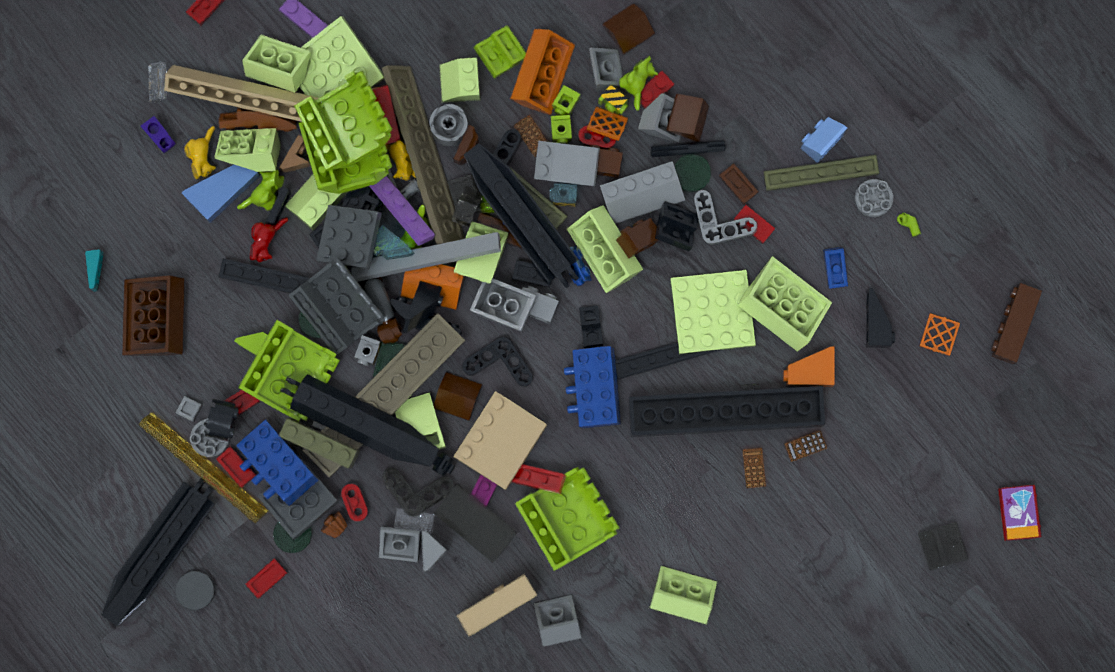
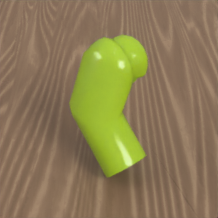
M906 213L898 215L897 222L908 227L912 237L921 234L918 222L914 216Z

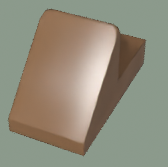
M297 136L280 165L282 172L286 173L310 166L308 161L299 157L300 154L303 155L306 151L302 136Z

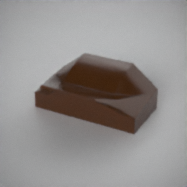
M468 125L467 131L454 156V163L458 165L467 163L464 154L479 143L476 130L471 125Z

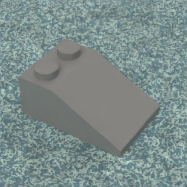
M538 141L534 179L595 186L600 148Z
M492 279L491 284L487 282L481 283L470 311L479 317L522 332L537 296Z

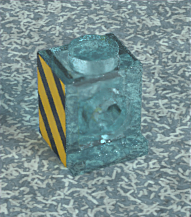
M554 183V188H550L549 199H553L554 205L576 207L577 184ZM560 191H566V196H561L559 194Z

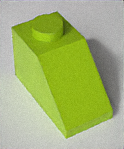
M260 332L238 337L234 342L257 355L268 335Z

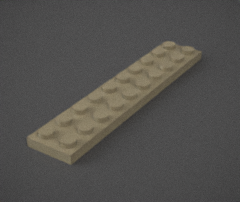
M387 65L382 68L384 80L389 88L395 115L398 119L412 169L417 179V185L423 198V204L429 217V223L435 234V242L438 245L465 239L411 67Z
M437 313L355 398L393 415L466 340ZM328 427L321 431L356 449L363 445ZM305 448L302 450L329 478L342 466Z

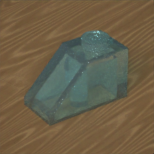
M384 225L378 229L373 254L378 258L381 255L386 260L414 255L411 248Z

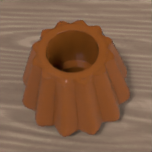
M338 511L333 516L329 515L324 520V526L321 531L336 538L346 529L347 524Z

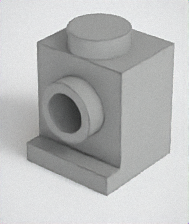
M362 335L355 354V359L358 360L357 363L367 367L369 364L374 365L382 345L381 342ZM365 348L370 349V353L368 355H365L363 353V350Z

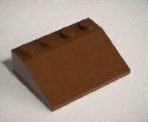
M169 275L124 280L122 355L168 356L183 354L184 278Z

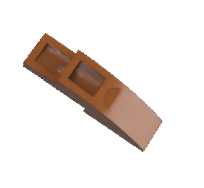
M237 107V112L221 113L219 117L220 129L251 128L258 125V129L276 128L277 131L283 130L285 132L297 129L296 120Z

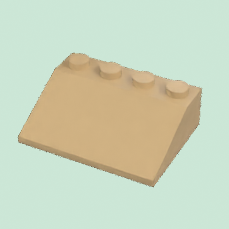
M495 391L454 457L506 490L547 427V424Z

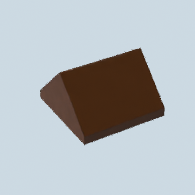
M634 3L603 23V26L623 55L655 35L646 14Z
M676 94L666 130L692 141L700 142L709 109L708 104L702 98Z
M446 372L438 388L434 409L470 421L482 384Z

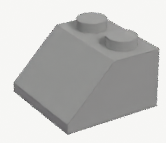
M572 595L534 603L543 647L581 638Z

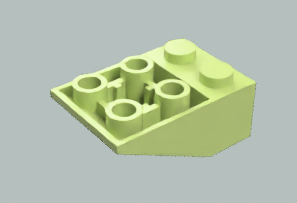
M277 129L220 131L215 159L256 172L276 171L281 147Z
M472 221L466 238L498 232L500 235L501 252L459 260L456 263L454 272L491 284L505 249L508 232Z
M430 393L408 399L395 412L396 418L412 425L439 450L446 448Z

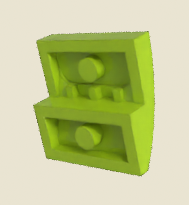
M508 26L492 33L491 37L474 46L475 51L494 79L522 62L526 55V52Z

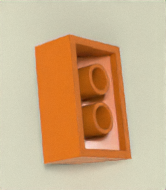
M442 264L406 271L404 273L401 296L413 299L419 282L422 281L442 287L440 295L444 297L441 307L456 310L465 276L455 273L454 267Z

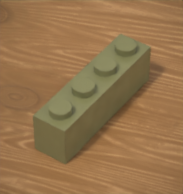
M292 418L286 419L279 434L280 437L348 469L353 468L360 453V450Z

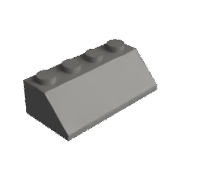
M673 161L600 185L610 217L615 224L659 210L664 201L673 205L685 201Z

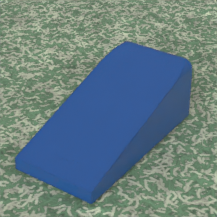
M844 248L823 249L829 289L848 286Z

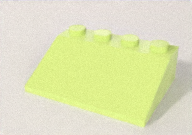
M772 256L749 286L738 306L798 352L810 342L832 302Z

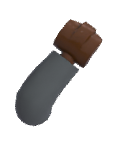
M381 277L368 279L364 284V292L385 318L380 322L383 324L377 327L378 335L385 344L399 341L398 338L402 335V327L396 318L391 319L394 317V313L383 279Z

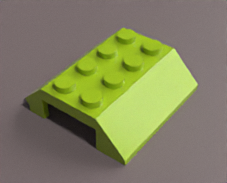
M353 71L344 76L347 83L317 100L310 96L294 105L327 171L352 166L383 148L391 137L390 132L392 128L387 118H383L385 114L379 102H375L377 98L371 86H367L369 82L363 71Z
M298 123L318 190L341 194L377 184L389 174L388 170L392 167L389 155L386 154V145L352 166L327 171L303 123Z
M276 320L238 388L298 422L300 419L307 421L308 417L290 409L293 397L280 391L281 388H287L291 392L296 393L298 386L289 384L286 381L287 376L301 383L308 374L328 383L331 375L327 371L334 372L340 360L335 358L336 353L316 344L294 331V329Z
M576 467L565 473L566 478L561 494L538 490L515 503L554 571L617 534L616 530L619 529L614 517H607L611 512L604 500L602 499L598 502L597 498L601 495L593 483L588 485L587 481L591 478L585 468L579 469Z

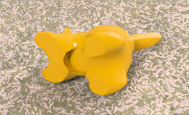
M214 126L207 130L205 138L190 139L185 145L186 157L193 160L191 168L195 180L199 179L201 175L202 177H207L216 169L215 166L210 165L207 161L209 142L215 130Z
M397 141L392 145L386 144L390 157L397 166V172L393 178H400L405 181L409 180L411 175L416 178L406 150V144L402 141Z

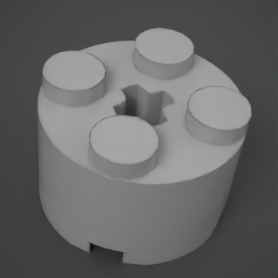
M446 104L436 108L431 114L429 121L432 136L438 143L445 146L459 145L468 128L465 113L460 107L453 104ZM450 122H452L453 127L446 128L445 124L448 125Z

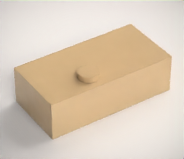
M525 575L505 587L504 585L497 587L493 590L494 594L457 615L469 636H472L537 596Z

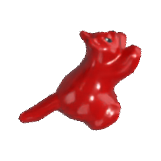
M288 218L280 219L276 225L259 222L252 226L251 236L254 239V243L250 248V260L262 262L272 259L268 252V246L275 233L289 220Z

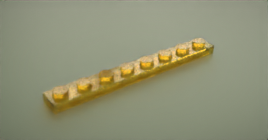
M150 413L140 421L139 425L226 498L234 507L239 509L248 519L256 524L267 514L268 510L207 458L198 454L188 442L155 414Z

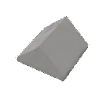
M590 48L589 59L595 90H606L610 85L614 88L620 87L619 80L623 74L618 49Z
M381 527L379 558L418 562L421 532Z
M422 531L423 571L430 572L448 551L428 532Z

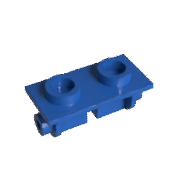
M576 246L570 247L579 259L570 266L574 267L573 271L579 278L577 281L573 280V283L581 286L586 281H592L590 277L591 271L584 264L581 251Z

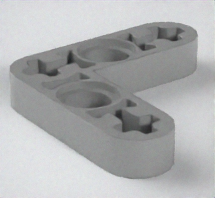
M700 190L695 194V206L702 236L706 243L714 245L751 236L756 233L758 229L757 223L750 217L718 225L710 193ZM704 194L705 197H708V199L705 200L706 206H711V208H705L700 211V208L704 207L702 202L698 201V199H700L701 195ZM706 212H710L713 215L712 220L708 223L702 220V216ZM746 222L754 224V227H751V231L748 232L747 229H742V234H739L736 224L740 223V227L746 226ZM728 226L735 228L733 236L725 234V229ZM721 228V233L724 238L720 239V235L714 236L713 241H711L710 238H707V236L709 235V231H712L714 234L720 233L718 229Z

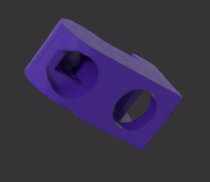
M155 116L141 125L142 129L163 153H166L176 145Z

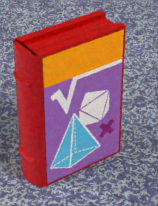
M1035 485L998 489L1004 541L1041 537Z

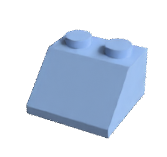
M829 117L825 121L821 119L814 127L816 131L812 135L808 133L802 140L804 144L801 149L817 163L843 137L847 130L845 125Z

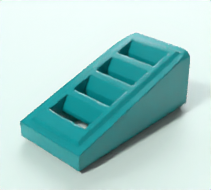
M100 249L85 252L89 288L93 292L98 290L104 256L103 251Z

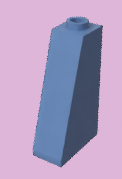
M232 165L185 189L182 194L211 223L260 176L256 171Z

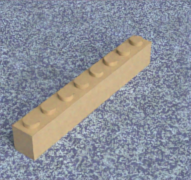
M173 65L165 74L164 91L296 121H301L294 105L310 97L305 94Z

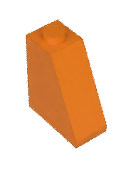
M835 347L826 348L788 365L786 370H783V382H786V386L833 387L835 385Z

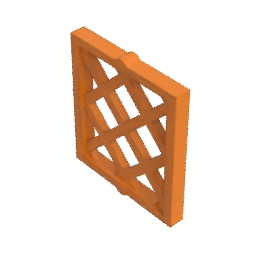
M596 107L590 118L587 130L619 141L625 130L628 118ZM599 113L600 117H595V114ZM611 117L613 121L608 122L606 118ZM603 119L605 123L600 124L598 120ZM592 121H595L597 125L592 126ZM619 122H624L623 126H620ZM611 124H616L617 128H612ZM608 126L609 130L604 131L602 127ZM620 130V134L617 135L615 131Z
M930 313L919 346L950 356L960 323ZM933 318L941 319L942 322L935 324ZM930 320H931L933 326L930 327V328H928L929 323H930ZM946 322L953 323L955 326L948 328ZM943 324L946 330L940 333L937 327ZM935 328L938 334L932 337L929 331ZM955 329L954 335L952 336L950 331ZM948 332L950 339L944 341L942 335ZM926 333H927V335L929 336V339H927V340L924 341L925 336H926ZM940 337L942 343L936 346L933 339ZM931 341L934 347H928L925 343ZM951 341L950 348H948L946 343ZM944 345L947 351H941L938 347Z

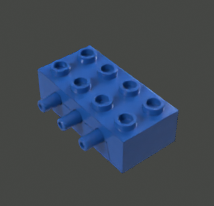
M606 346L572 350L574 367H565L564 374H575L576 386H567L566 393H576L577 405L568 406V413L578 412L579 427L581 428L621 425L614 348Z
M266 420L236 445L247 458L239 467L246 471L253 465L259 472L251 481L257 485L265 479L271 487L263 493L267 499L277 493L290 506L319 481Z

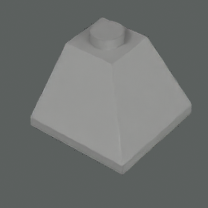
M660 94L643 111L638 129L654 137L679 142L680 135L666 130L675 99L666 94Z

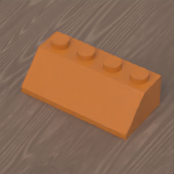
M534 29L510 99L524 107L551 115L553 110L552 104L559 93L575 45L551 30Z

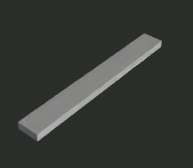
M498 232L372 258L370 270L351 267L352 277L358 282L501 252L500 235Z

